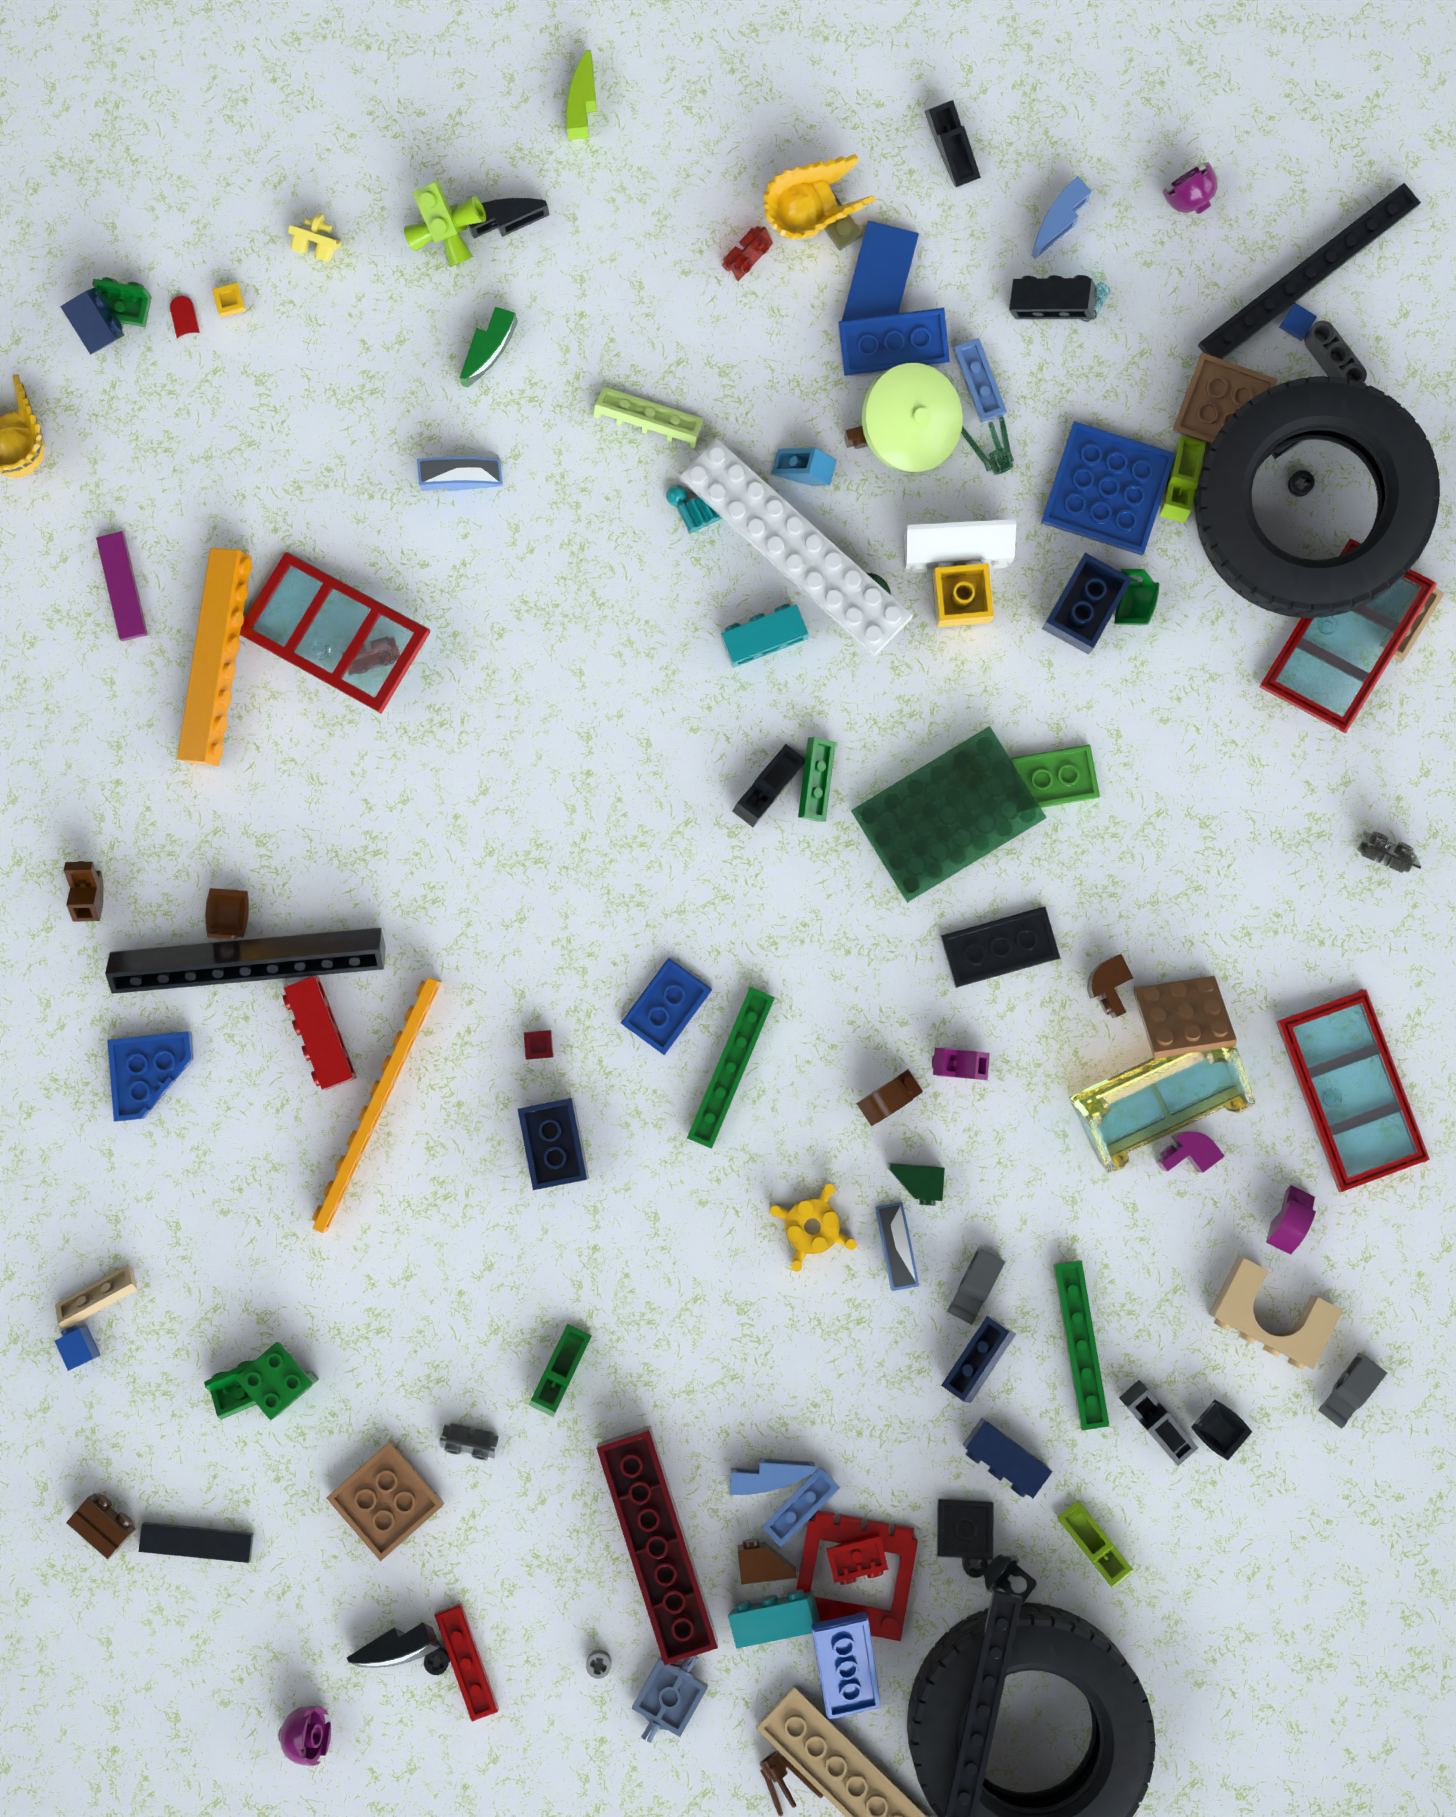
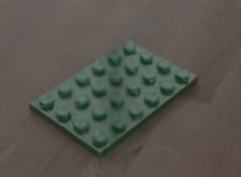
M990 726L851 810L857 823L907 903L1047 818Z

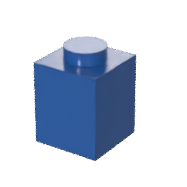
M73 1325L61 1331L63 1337L54 1340L68 1371L101 1356L88 1326L78 1329L77 1325Z

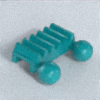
M673 485L666 492L667 501L677 507L689 534L723 519L700 497L691 499L686 503L687 492L681 485Z

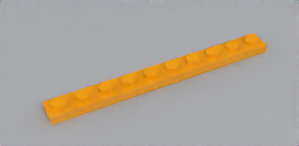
M428 977L426 982L422 980L418 986L416 996L419 998L415 1006L411 1005L407 1010L404 1018L407 1024L404 1030H399L395 1036L393 1045L396 1048L392 1056L388 1055L384 1060L381 1070L385 1072L381 1080H376L372 1086L370 1095L373 1098L369 1106L365 1105L361 1110L358 1120L362 1122L358 1130H353L349 1136L347 1145L350 1148L346 1156L342 1155L338 1160L335 1168L338 1174L335 1180H330L326 1186L323 1195L327 1198L323 1206L319 1205L312 1217V1221L315 1222L312 1229L321 1233L328 1231L441 982Z

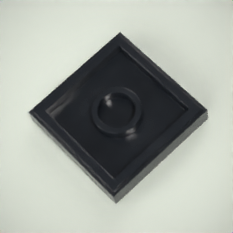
M938 1499L936 1557L993 1560L994 1502Z

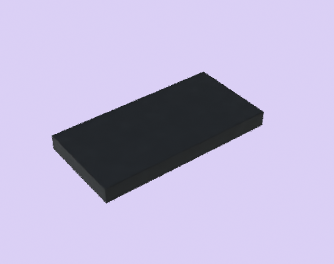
M1046 907L940 936L955 988L1060 959Z

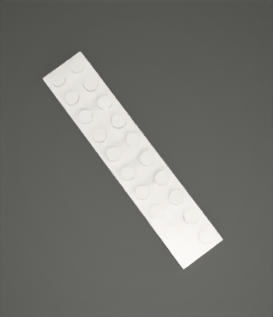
M718 439L680 476L684 484L873 656H876L912 619V614Z

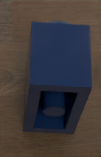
M96 288L89 289L60 306L90 355L125 336L122 331L121 322L116 316L111 314L107 307L106 298Z

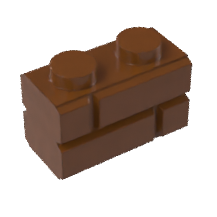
M94 1493L81 1504L66 1523L108 1560L121 1548L136 1529L131 1526L133 1522L126 1514L122 1512L118 1514L111 1508L112 1503L107 1497L102 1494L97 1496Z

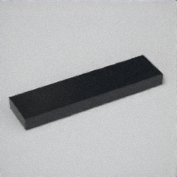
M144 1522L141 1526L138 1552L249 1563L251 1561L254 1533Z

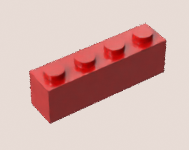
M312 976L284 987L286 994L282 996L288 1011L292 1009L295 1020L292 1021L293 1028L297 1036L301 1035L305 1045L302 1046V1051L307 1061L311 1060L314 1071L311 1072L315 1085L317 1087L320 1086L322 1090H328L356 1079L357 1076L320 978Z

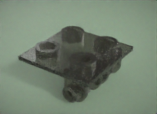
M1364 831L1367 842L1362 841L1357 850L1361 852V856L1373 861L1376 859V862L1380 863L1386 854L1384 866L1387 867L1389 865V868L1400 873L1404 871L1408 873L1412 866L1421 869L1417 855L1413 852L1414 849L1411 846L1402 842H1398L1396 845L1389 842L1387 836L1376 831L1372 834Z

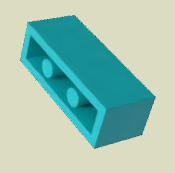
M789 604L781 605L774 609L775 613L767 616L764 613L755 615L749 619V623L741 626L739 623L727 626L724 629L725 632L721 633V639L732 667L735 668L807 640L808 631L797 604L793 606Z
M802 1589L789 1592L787 1597L767 1596L762 1598L759 1603L751 1604L750 1600L735 1604V1608L728 1615L736 1649L811 1634V1624L821 1622L813 1591L804 1593Z

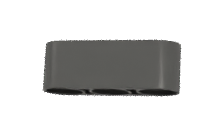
M1328 321L1316 322L1306 334L1304 341L1306 348L1327 376L1347 379L1346 375H1352L1356 381L1364 383L1367 378L1365 367L1334 326ZM1315 333H1321L1325 340H1318L1315 337ZM1330 354L1338 355L1340 362L1334 361Z

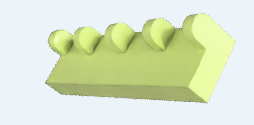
M605 386L602 388L594 410V417L600 418L601 414L617 419L616 424L620 426L623 425V422L631 423L642 427V433L647 434L648 430L667 435V441L669 442L677 438L689 442V448L694 450L704 423L703 418Z

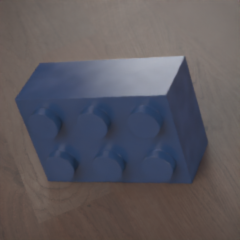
M1084 553L1042 629L1089 655L1133 578Z
M574 1098L518 1108L533 1190L588 1180L589 1174Z

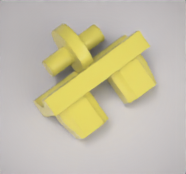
M317 213L314 219L305 218L304 225L311 227V230L289 225L288 233L293 234L290 248L292 250L307 254L311 240L317 243L314 257L330 262L335 248L340 249L342 241L321 234L322 231L330 233L332 230V225L325 223L324 214Z

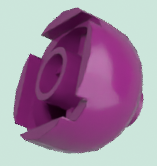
M1209 162L1203 163L1206 168L1199 170L1198 167H1195L1173 181L1171 185L1174 188L1169 192L1166 188L1163 190L1162 193L1173 209L1182 213H1189L1195 210L1199 214L1211 206L1209 201L1215 196L1218 183L1216 174Z
M321 1706L295 1709L286 1717L279 1730L278 1739L283 1753L295 1764L305 1766L318 1765L320 1761L317 1760L320 1755L325 1756L331 1740V1722L325 1724L324 1714L328 1715V1713Z

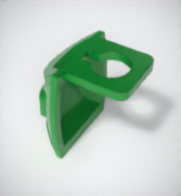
M1121 569V572L1129 577H1131L1130 575H1136L1143 578V581L1139 582L1137 579H1132L1116 608L1114 624L1148 625L1156 608L1160 584L1159 582H1154L1144 569Z

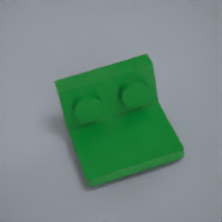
M280 1342L274 1343L236 1377L237 1382L270 1421L280 1415L319 1380L313 1372L306 1374Z

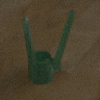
M1004 417L999 418L1004 448L1001 447L993 422L988 423L996 448L995 451L989 453V460L963 426L961 431L966 441L984 463L986 471L992 470L994 475L1002 474L1014 467L1012 463L1014 459L1010 450Z

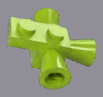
M439 181L413 191V196L425 222L404 227V235L411 249L418 251L432 240L434 243L443 240L449 267L474 257L458 233L467 230V225L486 221L485 210L480 200L476 196H472L459 207L457 203L449 206Z

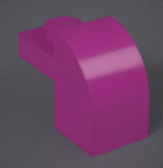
M935 1047L932 1057L933 1075L988 1080L990 1053Z
M1185 1131L1171 1136L1178 1146L1170 1145L1159 1154L1162 1158L1156 1161L1162 1171H1169L1187 1157L1197 1172L1204 1173L1225 1156L1208 1136L1198 1132Z
M1290 1185L1285 1191L1281 1211L1271 1221L1266 1243L1291 1255L1304 1240L1312 1225L1316 1213L1313 1210L1315 1196Z

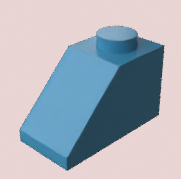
M817 448L778 449L771 474L811 486L830 485L837 460Z

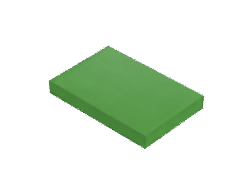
M1090 745L1010 758L1019 812L1100 797Z

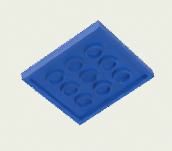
M1074 421L1041 524L1143 556L1176 453Z

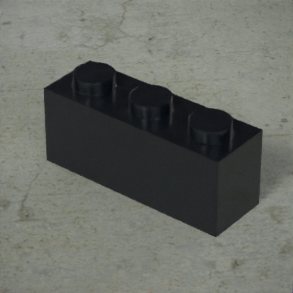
M1051 275L1048 278L1023 276L1022 279H1013L1009 310L1015 319H1093L1097 287L1092 278L1085 275H1076L1074 278H1063L1057 275Z

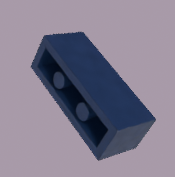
M986 1316L941 1386L963 1402L971 1403L1016 1333L995 1318Z
M984 1418L979 1420L963 1443L965 1449L968 1450L965 1453L966 1456L977 1464L981 1461L990 1466L988 1469L990 1474L1000 1481L1006 1478L1012 1483L1010 1488L1023 1498L1027 1494L1033 1499L1053 1472L1047 1465Z

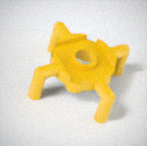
M826 1183L823 1186L818 1199L802 1200L790 1210L777 1204H773L769 1208L772 1216L785 1220L787 1238L796 1248L790 1263L792 1270L795 1272L802 1269L806 1253H823L835 1242L847 1247L849 1250H854L857 1247V1243L853 1238L839 1232V1218L835 1210L828 1204L831 1195L835 1192V1187L831 1183ZM810 1218L817 1219L820 1223V1229L815 1234H809L804 1229L805 1222Z

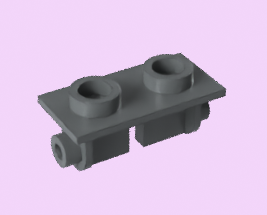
M453 1423L450 1426L444 1425L442 1436L447 1438H440V1446L445 1448V1452L455 1455L466 1452L479 1460H487L488 1457L495 1458V1449L491 1448V1446L497 1447L499 1436L494 1435V1432L475 1429L473 1438H468L470 1427Z

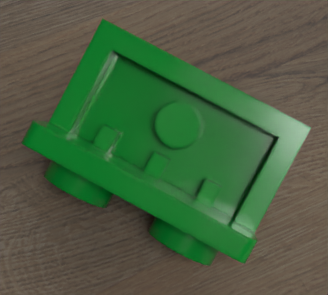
M103 277L102 280L93 279L92 285L104 295L108 303L107 307L112 315L116 316L123 324L146 327L152 297L142 284L136 282H128V285L122 284L108 277Z
M255 1360L241 1362L236 1368L227 1372L216 1373L211 1379L204 1382L205 1388L211 1392L219 1419H225L257 1405L236 1380V1377Z

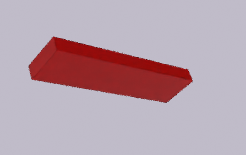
M462 1603L436 1612L434 1616L471 1721L473 1722L497 1713L499 1708Z

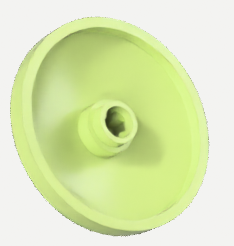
M905 363L889 368L873 381L866 393L862 406V428L865 439L875 456L894 470L916 473L937 467L952 454L961 435L963 414L958 394L951 382L941 372L931 366L921 363Z

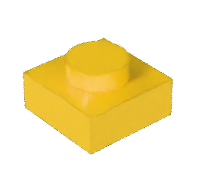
M238 282L212 289L220 317L246 311Z

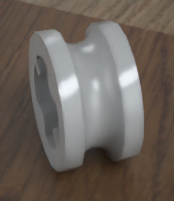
M596 1650L589 1655L586 1669L591 1677L601 1679L608 1675L612 1662L609 1654L603 1650ZM597 1658H602L606 1668L603 1669L601 1667L600 1671H596L595 1665L591 1661L594 1659L596 1662Z

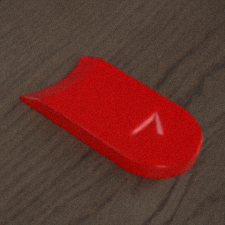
M186 296L175 297L170 304V311L177 339L188 333H200L193 302Z

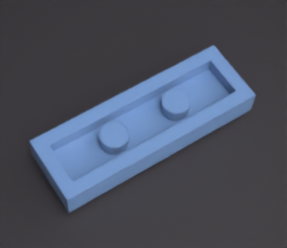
M977 338L954 346L955 357L980 423L1005 415L1007 410L980 339Z
M820 1467L762 1528L780 1547H783L841 1487Z

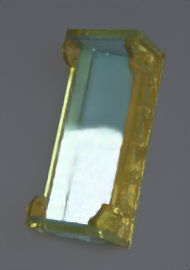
M1235 1046L1163 1058H1151L1069 1097L1098 1161L1108 1173L1123 1169L1129 1161L1128 1153L1214 1112L1226 1108L1228 1111L1240 1113L1256 1104L1240 1055Z

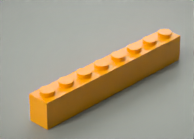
M210 548L177 754L178 760L189 764L219 767L220 759L223 755L222 745L224 733L227 729V713L231 703L232 681L236 673L235 662L240 648V630L244 622V604L248 596L247 585L249 574L252 570V557L238 549Z

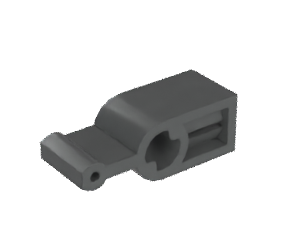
M978 1247L947 1312L972 1325L1006 1261Z
M1358 1353L1337 1380L1332 1393L1318 1411L1342 1429L1355 1410L1359 1409L1371 1396L1387 1372L1366 1355Z

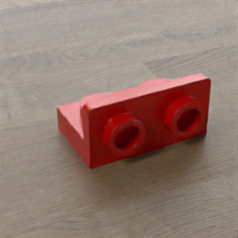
M880 1534L826 1548L834 1583L840 1582L841 1585H848L856 1582L857 1577L867 1575V1578H875L883 1575V1571L889 1570Z

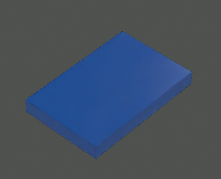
M668 958L622 1020L621 1024L665 1055L711 993L712 989Z

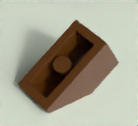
M747 1539L742 1541V1545H737L741 1585L797 1578L796 1566L766 1542H759V1539Z

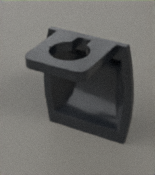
M1215 1399L1191 1426L1196 1435L1212 1451L1227 1461L1252 1433L1247 1424L1235 1412Z
M998 1555L990 1562L984 1573L987 1591L992 1593L993 1590L998 1591L1001 1588L1006 1593L1021 1596L1023 1598L1022 1603L1026 1601L1035 1589L1037 1581L1017 1565L1019 1558L1014 1555ZM1010 1575L1014 1577L1021 1576L1026 1580L1027 1588L1023 1593L1014 1592L1011 1582L1008 1580Z

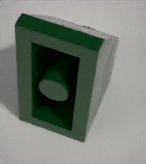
M888 1163L887 1169L914 1199H919L920 1205L935 1206L936 1201H943L944 1167Z

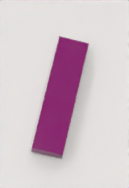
M120 531L96 537L119 640L126 641L147 636L148 633L125 534Z

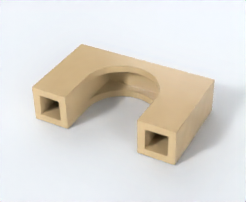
M1237 1256L1209 1312L1210 1316L1216 1318L1214 1324L1229 1331L1230 1327L1239 1330L1238 1336L1252 1344L1255 1340H1258L1265 1344L1263 1350L1276 1357L1280 1353L1290 1357L1287 1362L1303 1370L1304 1366L1314 1369L1343 1310L1317 1296L1311 1295L1300 1318L1291 1329L1283 1333H1267L1257 1323L1253 1305L1268 1270L1246 1258Z

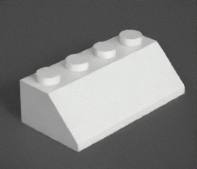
M1016 519L907 525L903 536L905 570L911 569L913 573H922L928 571V568L989 563L994 569L1006 568L1015 557Z

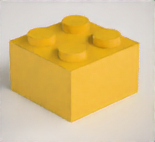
M989 563L934 568L932 582L937 628L985 624L992 621L994 612Z

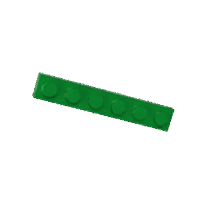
M752 987L749 988L687 1139L712 1149L775 997Z
M1077 1260L1053 1264L1080 1428L1084 1431L1109 1427L1082 1261Z

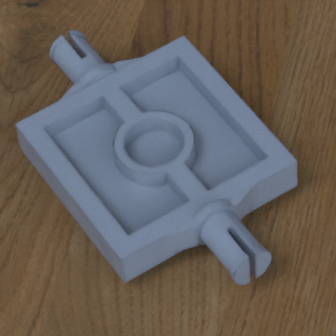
M697 1655L684 1659L681 1666L675 1664L664 1666L662 1657H659L632 1705V1709L643 1715L649 1722L644 1733L641 1735L642 1739L646 1740L647 1738V1742L651 1743L658 1729L668 1730L679 1737L682 1735L708 1688V1684L699 1680L691 1673L698 1659Z

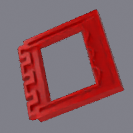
M818 1510L815 1513L814 1519H810L807 1524L796 1590L802 1589L804 1593L811 1592L819 1540L843 1544L880 1534L884 1552L900 1555L891 1611L814 1596L821 1622L866 1612L871 1636L901 1641L918 1540L913 1538L914 1528L895 1524L893 1534H889L890 1523L867 1519L866 1529H862V1518L840 1514L839 1523L836 1524L834 1523L835 1513Z

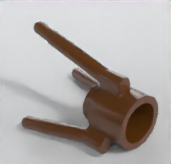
M778 1751L768 1755L760 1762L762 1768L760 1772L766 1781L778 1816H783V1811L773 1782L778 1783L791 1807H796V1802L782 1779L788 1774L786 1768L790 1769L819 1798L823 1797V1794L783 1755L781 1756Z

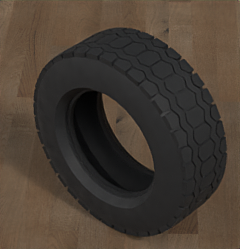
M1333 376L1304 377L1281 383L1263 391L1245 403L1228 419L1215 437L1204 460L1196 489L1195 517L1199 538L1209 561L1232 590L1244 599L1267 611L1290 617L1323 618L1347 613L1368 604L1384 594L1406 575L1421 556L1431 537L1440 501V479L1437 462L1434 458L1435 455L1429 440L1426 439V434L1419 423L1415 422L1416 419L1405 408H1402L1399 402L1389 395L1386 396L1385 392L1356 380H1347L1346 378ZM1303 440H1325L1349 449L1366 465L1376 486L1378 506L1370 533L1358 547L1335 558L1323 560L1303 559L1281 550L1265 536L1254 515L1252 486L1257 469L1275 451L1291 443Z
M1022 1603L1006 1676L1021 1671H1044L1058 1675L1075 1685L1086 1696L1092 1717L1091 1739L1085 1757L1078 1768L1064 1781L1049 1789L1028 1793L1015 1792L995 1785L984 1777L976 1817H1133L1140 1807L1139 1802L1142 1803L1149 1787L1147 1783H1150L1153 1772L1156 1746L1151 1708L1138 1676L1116 1645L1102 1631L1085 1619L1058 1607L1041 1603ZM986 1608L984 1611L980 1610L966 1617L967 1619L961 1620L935 1643V1646L932 1647L920 1666L909 1699L907 1714L909 1749L919 1785L937 1817H944L989 1608Z

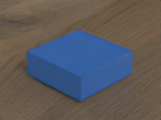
M1294 303L1279 328L1302 341L1317 316Z

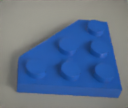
M191 1032L107 1040L114 1122L144 1119L194 1059Z

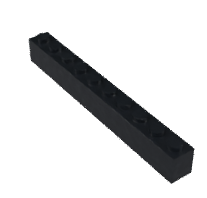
M371 928L115 951L109 954L105 975L111 993L116 994L384 970L386 947L382 929Z

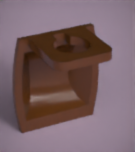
M210 888L205 912L207 937L220 939L244 938L249 915L248 891Z

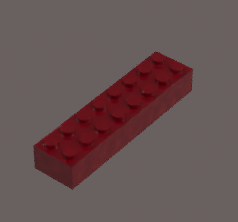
M651 1425L598 1442L596 1449L664 1666L717 1649L718 1638Z

